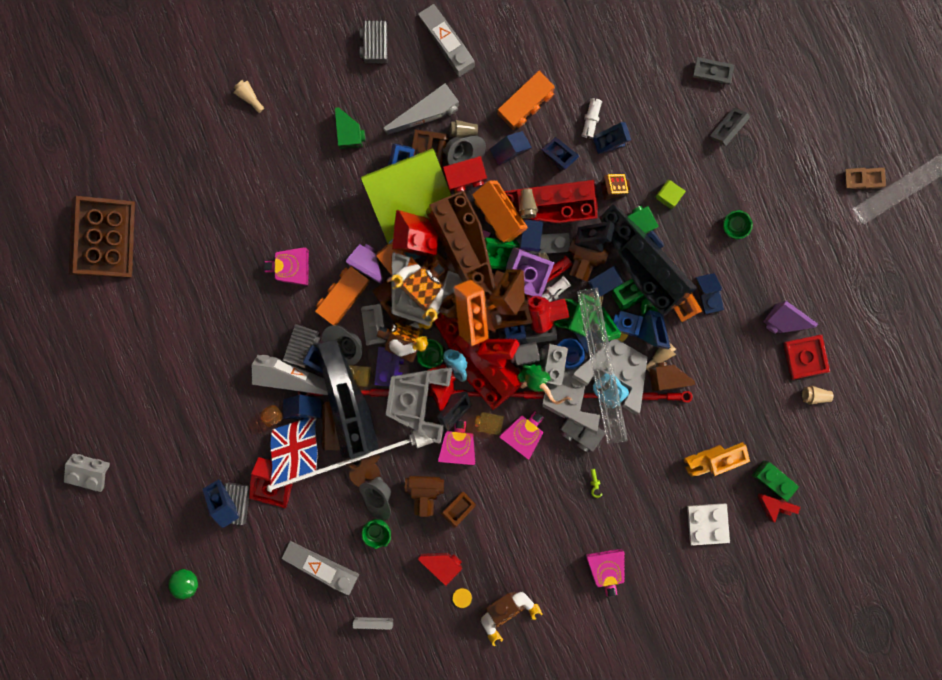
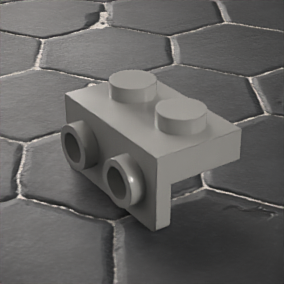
M548 344L540 349L541 371H546L551 377V380L547 381L546 384L562 385L568 351L566 347Z
M73 454L65 464L64 483L102 492L105 484V472L108 470L110 463Z

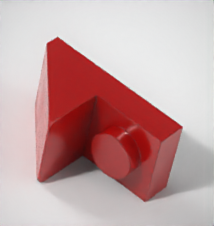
M487 339L482 342L477 355L499 368H504L507 360L513 359L520 344L517 339Z
M760 493L758 494V499L767 517L773 523L776 522L779 509L780 513L791 516L792 512L799 514L800 506Z

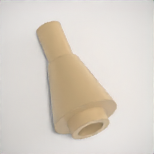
M241 80L235 85L234 88L236 90L234 94L251 104L258 113L264 110L248 81L244 82Z
M671 343L670 349L658 348L653 359L646 365V369L649 371V368L656 367L655 363L664 362L675 356L674 351L676 348Z

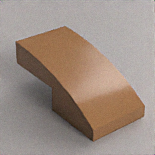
M885 167L845 170L846 189L886 187Z

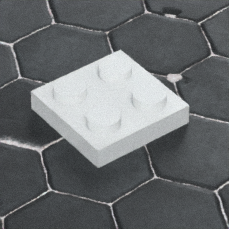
M726 503L687 506L690 545L730 543Z

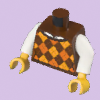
M438 263L430 270L423 265L403 267L396 275L387 280V282L392 280L395 282V286L392 289L400 287L422 310L426 311L422 315L423 319L429 315L431 317L429 323H432L437 318V311L441 305L444 293L442 289L443 284L438 278L445 272Z
M393 322L391 330L380 326L376 337L386 340L384 348L386 351L413 363L417 351H424L428 345L427 338L422 337L423 329L421 328L430 329L432 323L427 326L418 322L410 325Z
M508 593L486 608V614L481 618V622L493 646H496L494 642L497 639H500L501 642L503 641L496 628L525 609L529 611L533 620L536 619L535 614L540 613L542 615L539 605L534 604L525 593Z

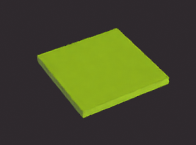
M433 148L361 177L388 244L394 235L396 210L428 218L426 210L430 204L451 196Z

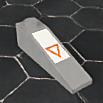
M434 4L418 13L458 77L475 68L474 59Z
M445 83L385 126L384 131L389 135L442 118L447 114L450 116L458 110L459 101Z
M257 355L252 363V385L328 395L324 378L283 360L269 357L268 355Z
M292 541L289 542L282 557L286 562L347 595L351 593L359 576L358 573Z

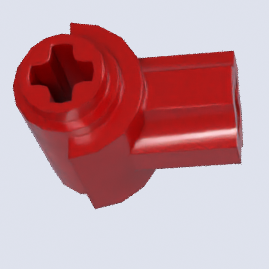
M533 296L527 302L532 318L531 328L536 333H545L552 328L553 321L569 317L565 299L549 302L545 297Z

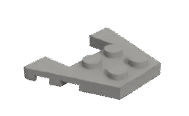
M392 252V277L403 267L408 266L409 257ZM447 271L442 287L444 291L442 300L454 292V286L462 283L458 274ZM392 280V288H393V287L395 286V282ZM400 287L392 289V314L427 326L431 324L429 323L431 321L429 315L424 319L422 318L426 311L422 310Z
M614 339L575 371L572 377L587 386L596 370L602 374L610 373L616 376L621 385L630 390L622 407L638 415L641 410L648 357L618 339Z
M581 366L574 369L565 368L562 385L547 384V387L555 401L570 397L572 400H566L556 405L549 400L545 393L543 407L597 434L600 415L580 411L585 385L574 379L572 375ZM596 370L591 380L598 381L604 374Z
M452 368L392 376L386 415L407 427L413 428L421 435L433 439L434 442L441 443L444 425L425 422L424 417L429 384L449 386Z

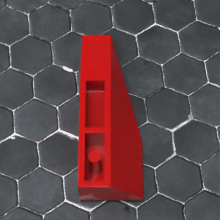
M594 180L524 188L532 189L538 209L536 217L530 220L566 223L598 219L597 191ZM523 189L504 191L519 213L521 190Z
M441 312L438 313L434 322L449 349L459 351L466 358V362H468L465 369L468 382L493 410L496 409L523 385L524 382L518 380L520 372L509 360H507L504 368H499L478 357L477 353L482 342L471 346L459 335L458 318H449Z

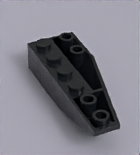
M614 204L599 217L602 223L611 221L615 225L611 241L636 287L662 316L681 304L697 289L678 266Z
M332 340L319 343L317 348L342 458L352 459L369 454L379 447L368 404L337 341Z

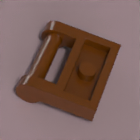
M415 129L412 148L415 149L414 156L432 149L433 139L438 140L436 156L443 172L444 153L442 149L445 148L449 135Z

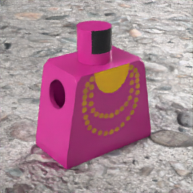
M298 248L276 252L275 261H265L264 270L265 272H275V279L277 281L308 286L309 250L307 248Z
M536 411L528 420L521 415L499 437L529 460L543 434V431L537 426L544 417Z
M458 420L454 425V431H446L438 462L475 465L473 433L465 432L466 421Z
M622 549L586 554L596 586H604L606 596L617 595L616 584L624 583V551Z

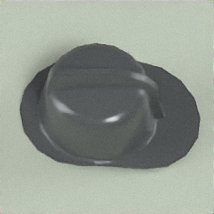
M479 136L456 137L451 139L442 150L447 157L448 164L452 165L479 156L482 158L486 150V144Z
M336 325L324 329L322 333L323 343L336 340L348 365H355L359 362L362 354V343L357 335L349 333L344 328Z
M376 477L369 483H362L359 486V490L368 511L377 519L387 520L391 515L388 503L391 490L388 485L383 482L381 477Z

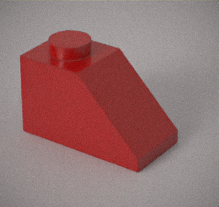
M443 364L430 370L447 368V366ZM453 371L449 386L429 384V391L440 411L444 410L454 390L453 381H455Z
M449 553L420 554L418 560L445 586L462 570L460 565L462 561L455 554L451 556Z

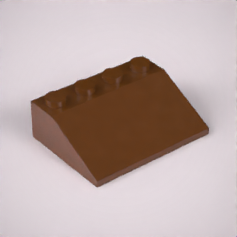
M84 196L72 198L69 275L132 277L134 201Z

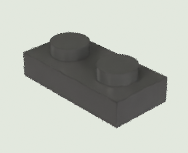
M697 57L692 77L730 85L734 64Z
M734 107L710 137L713 141L727 146L749 120V114Z

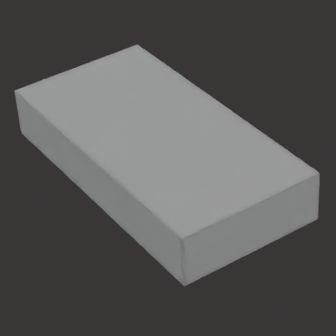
M356 617L353 621V628L392 629L393 619Z

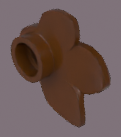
M375 454L363 458L358 465L353 464V462L347 464L350 469L349 478L354 485L359 487L365 482V479L373 480L376 477H381L380 470L375 464L379 460L380 455Z

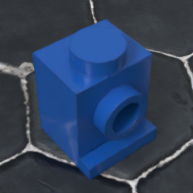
M624 311L614 315L613 322L621 333L634 337L639 335L643 316ZM625 319L630 320V326L624 324Z

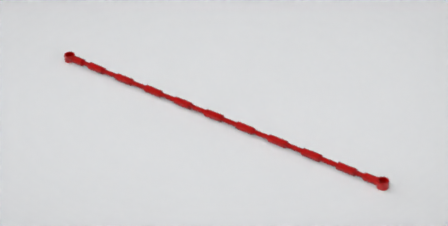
M389 389L361 390L363 395H371V397H388ZM453 390L452 394L466 392V390ZM543 391L515 392L510 397L543 399L545 393ZM689 391L667 394L643 392L642 400L667 399L690 402L693 398L692 393ZM307 392L305 396H323V394ZM467 392L468 396L481 397L478 392ZM584 393L583 398H599L595 393ZM685 393L689 394L688 400L683 399Z

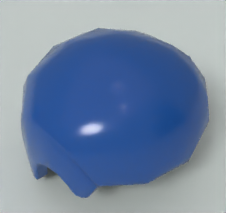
M563 339L557 344V346L568 349L565 363L566 369L578 368L585 359V351L576 339Z

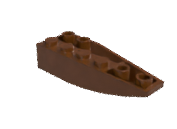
M463 190L430 204L426 214L462 282L472 280L484 289L485 308L493 305L490 297L496 287L482 226L465 191Z

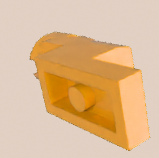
M743 442L727 449L718 445L683 459L688 464L685 468L691 477L700 476L707 472H711L716 476L750 462L747 447Z

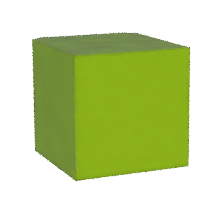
M667 180L655 198L672 210L686 191L671 180Z

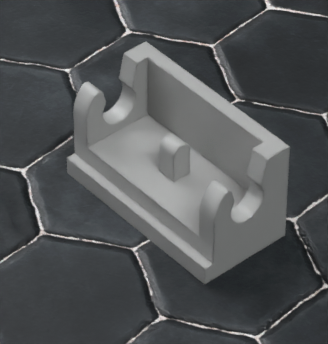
M382 305L363 306L361 312L366 346L386 343V340L376 337L379 327L385 328Z

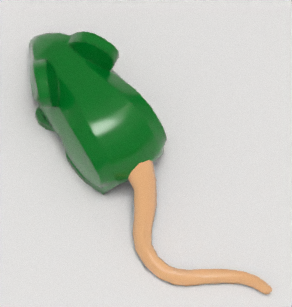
M524 364L522 366L521 373L518 374V380L520 382L526 381L527 386L531 390L536 392L544 391L549 400L556 405L566 400H572L570 397L559 401L553 399L550 390L546 386L547 381L551 380V377L546 371H541L540 365Z

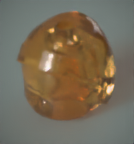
M271 405L263 409L261 419L267 427H271L281 422L282 413L276 405Z

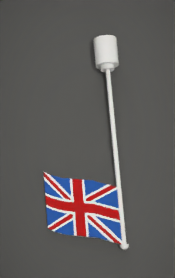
M317 418L302 419L275 428L272 431L270 443L272 475L271 484L267 486V490L272 492L273 489L410 442L412 446L416 445L419 448L434 443V441L412 429L407 440L316 470L318 451L315 427Z

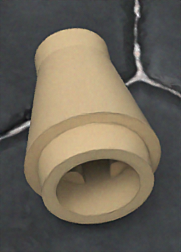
M810 385L803 389L802 399L809 405L832 402L833 392Z

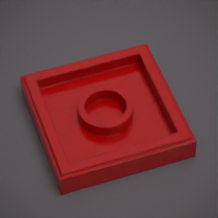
M822 335L783 342L791 380L830 372Z

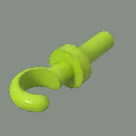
M591 469L592 481L590 483L594 486L591 494L593 497L599 498L602 496V493L595 495L594 491L599 489L600 480H597L595 469Z

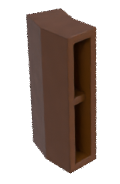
M322 402V450H340L330 402Z

